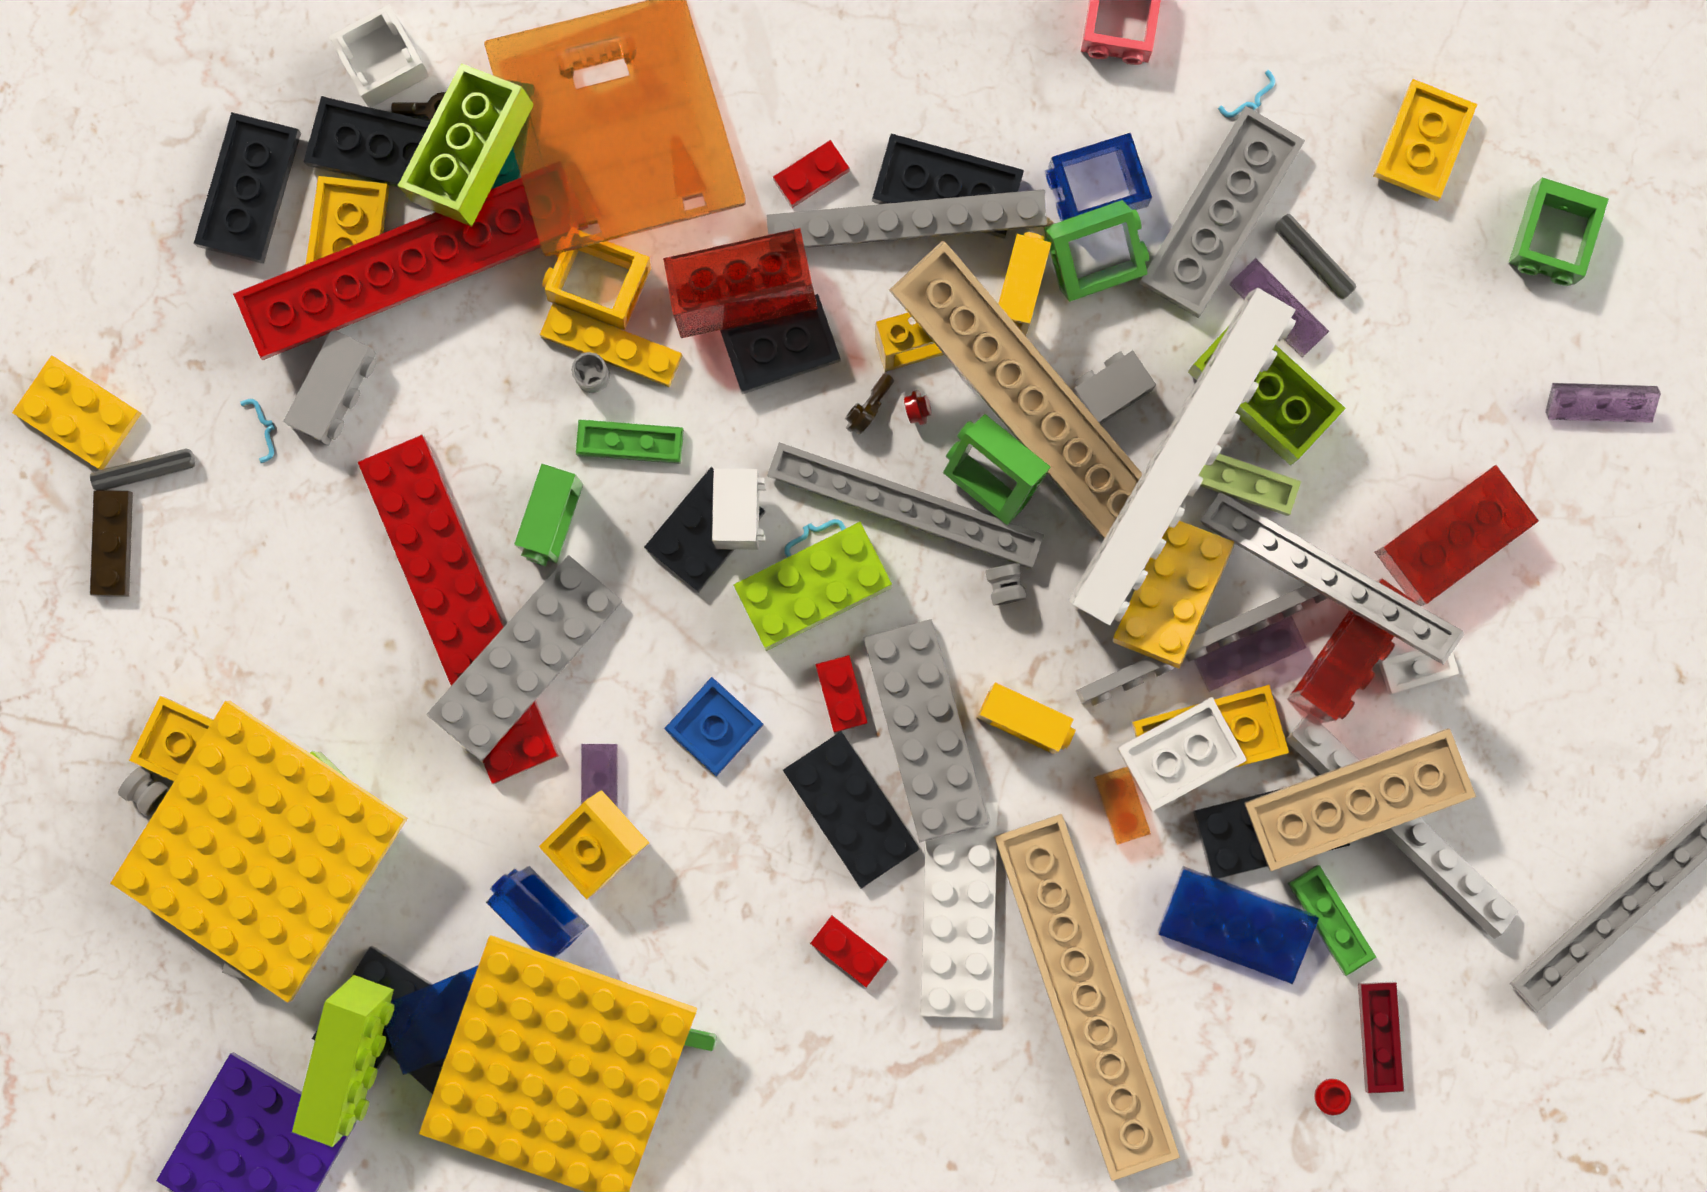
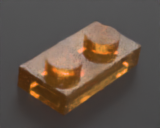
M1127 766L1093 777L1116 845L1151 834L1133 778Z

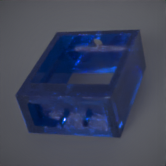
M1131 132L1053 156L1049 162V169L1045 170L1050 190L1056 189L1059 202H1056V209L1060 221L1121 200L1131 210H1139L1148 207L1152 199ZM1116 152L1130 196L1078 211L1064 167Z
M530 866L521 871H518L516 868L513 869L508 875L504 874L490 888L494 894L486 903L537 952L557 958L590 926Z

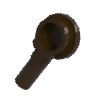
M446 92L433 95L427 103L393 102L391 112L405 116L428 117L431 121Z
M882 374L871 389L870 397L862 406L856 403L848 412L845 420L849 422L846 426L849 432L855 431L860 435L873 421L882 404L880 400L895 381L889 374Z

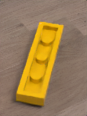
M552 303L540 332L541 338L580 353H596L608 364L667 387L671 386L683 356L681 352L555 303Z

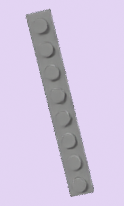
M1043 189L767 215L769 250L778 251L1047 227L1045 191Z
M780 442L767 474L769 478L998 558L1019 563L1021 566L1030 569L1034 566L1044 534L1012 523L1007 526L1000 519Z
M1221 492L1200 520L1203 526L1226 539L1234 541V544L1443 665L1464 636L1463 630Z
M1307 585L1302 586L1195 635L1185 656L1188 662L1208 654L1205 648L1208 645L1218 641L1221 648L1240 639L1237 632L1250 627L1252 633L1271 625L1269 617L1281 612L1283 617L1286 618L1304 610L1301 605L1304 601L1313 598L1317 604L1328 598ZM1147 657L1076 690L1081 704L1090 700L1092 706L1112 698L1109 691L1122 685L1124 691H1127L1144 683L1141 676L1154 671L1157 677L1176 667Z
M1311 713L1304 717L1286 738V741L1320 774L1360 761ZM1420 817L1381 831L1492 938L1495 939L1504 933L1518 913V910Z
M1707 804L1509 983L1533 1011L1538 1012L1707 858Z

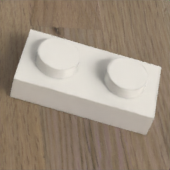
M1418 650L1378 661L1389 695L1459 674L1453 652L1444 665Z

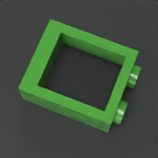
M1542 177L1531 188L1508 264L1518 266V271L1528 275H1538L1539 273L1549 276L1552 282L1559 285H1575L1586 275L1609 198ZM1543 204L1588 218L1575 264L1529 250Z
M1123 200L1044 227L1047 242H1051L1049 251L1059 289L1069 302L1148 274L1145 262L1149 261V253L1144 241H1140L1137 231L1142 229L1139 214L1136 209L1131 210ZM1122 224L1131 260L1077 278L1068 242Z
M984 414L975 424L972 421L967 422L958 433L957 438L961 441L956 442L947 453L946 458L949 459V462L943 474L1008 526L1027 506L1051 467ZM972 447L1017 482L1013 491L968 455Z
M541 464L514 543L522 551L521 556L525 557L527 561L546 566L548 561L558 562L584 485L576 474Z

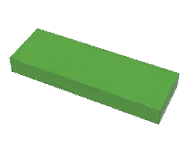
M579 419L576 455L681 464L684 429L683 427Z
M1316 865L1287 883L1343 975L1351 974L1376 958V955L1320 865Z

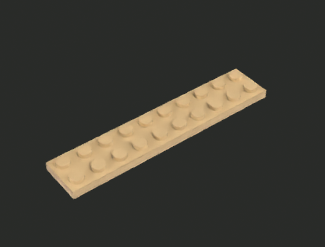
M941 241L892 286L889 291L1019 442L1051 467L1047 474L1102 538L1105 539L1142 476V472L945 241Z
M1059 814L994 836L1111 1181L1180 1158L1063 815Z

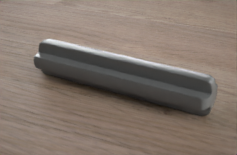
M1286 214L1276 223V230L1341 299H1345L1356 289L1357 286L1353 280L1291 214Z
M185 448L92 472L90 474V481L94 490H108L193 468L195 466V458L192 451Z

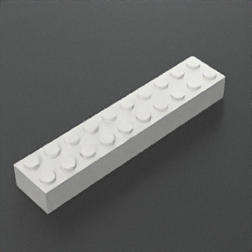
M1259 288L1248 293L1069 598L1073 605L1109 626L1114 619L1118 622L1122 619L1130 604L1125 600L1132 588L1137 591L1148 574L1144 570L1145 565L1150 557L1156 560L1166 544V540L1162 539V536L1168 526L1175 528L1185 511L1180 507L1186 496L1193 497L1201 485L1203 478L1198 475L1204 465L1211 466L1222 448L1217 445L1222 434H1230L1237 424L1240 415L1235 412L1241 403H1248L1259 385L1254 380L1259 372L1267 371L1274 361L1277 352L1272 349L1277 341L1285 340L1293 329L1296 320L1291 317L1296 309Z

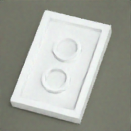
M1213 697L1117 748L1150 811L1160 808L1247 761Z

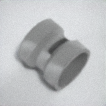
M591 352L582 353L576 357L571 371L578 386L589 393L603 390L609 383L610 373L602 357Z
M1019 563L999 566L985 571L987 582L992 584L993 588L991 594L993 606L1013 603L1027 598L1025 587L1020 585L1019 577L1022 573Z
M139 767L125 779L119 788L118 795L126 801L137 803V810L145 816H149L157 810L170 788L162 782H154L151 779V774L143 767Z

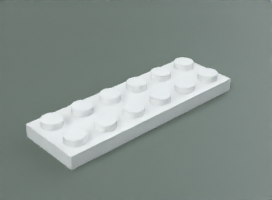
M983 802L989 824L925 841L921 1016L993 1018L997 843L994 836H997L998 803Z

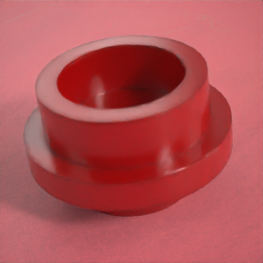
M919 390L912 391L910 396L904 397L905 409L910 423L926 424L927 416L932 415L927 395L921 396Z
M1326 1079L1317 1086L1314 1099L1317 1107L1322 1112L1334 1116L1342 1114L1348 1109L1351 1103V1093L1347 1085L1342 1081Z

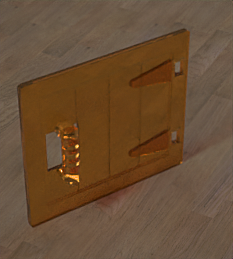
M646 0L489 39L484 42L493 76L522 86L534 104L513 145V149L544 256L548 257L730 210L746 204V197L686 0ZM624 59L629 76L576 89L573 80L574 71ZM703 196L704 206L685 210L683 201ZM598 223L600 233L580 237L578 228Z

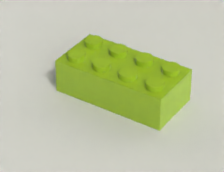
M463 63L460 64L398 184V187L412 203L472 227L534 106L522 86Z
M1228 327L1188 370V373L1196 380L1200 377ZM1275 344L1272 349L1277 352L1274 361L1267 371L1263 370L1262 373H1258L1254 382L1259 385L1248 403H1241L1235 413L1240 415L1239 419L1291 466L1299 460L1346 408Z
M861 522L733 584L766 651L892 589V583Z
M353 975L325 1001L292 1129L293 1133L333 1147L343 1135H349L357 1120H363L369 1107V1100L366 1099L367 1091L373 1086L378 1069L374 1068L376 1057L380 1056L386 1042V1037L382 1035L383 1029L389 1023L394 1011V1004L391 1003L394 989Z

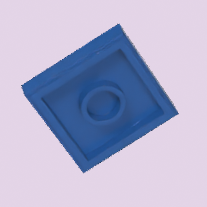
M711 677L664 729L717 777L764 724L719 682Z

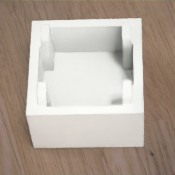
M390 4L328 36L368 107H373L429 77L426 68Z
M714 469L712 541L716 549L759 550V542H765L764 530L759 529V491H766L765 478L759 477L757 469Z

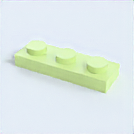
M1220 453L1211 466L1204 465L1198 475L1203 478L1201 487L1221 492L1227 496L1286 516L1291 514L1301 484L1299 480Z

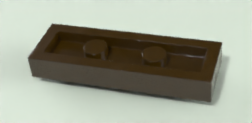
M93 491L91 596L129 597L133 492Z

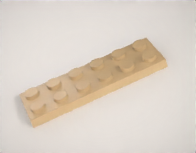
M1447 728L1250 800L1244 804L1270 871H1274L1476 797L1452 732Z

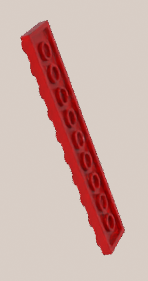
M558 162L491 189L472 227L434 212L233 293L258 354L262 360H265L327 335L331 331H337L558 241L562 237H568L571 227L580 231L588 228V224L561 162Z
M420 435L358 461V465L452 686L505 626L425 437ZM536 700L483 759L482 762L492 784L501 782L559 757Z

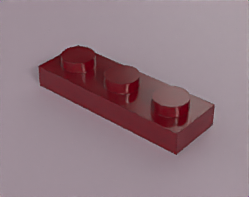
M1397 982L1358 983L1365 1092H1404Z

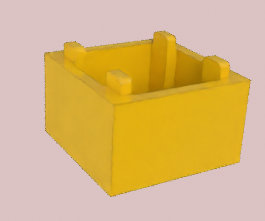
M601 790L584 801L539 845V848L587 900L603 888L649 842Z

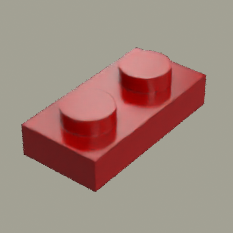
M829 140L773 176V181L791 208H794L850 172V168L833 142Z
M850 655L815 664L833 732L868 724Z
M833 915L830 916L810 942L812 946L866 988L888 960L886 956Z

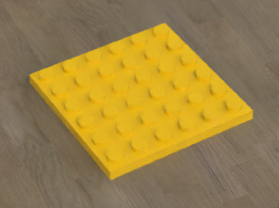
M225 701L110 884L288 1003L296 996L408 818L232 701Z
M490 935L419 1134L584 1192H629L695 1018L697 1008Z

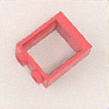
M1089 0L1081 52H1086L1090 57L1096 59H1106L1108 56L1122 58L1123 62L1132 65H1139L1142 62L1148 63L1153 51L1161 0H1150L1144 42L1095 34L1094 29L1099 0Z

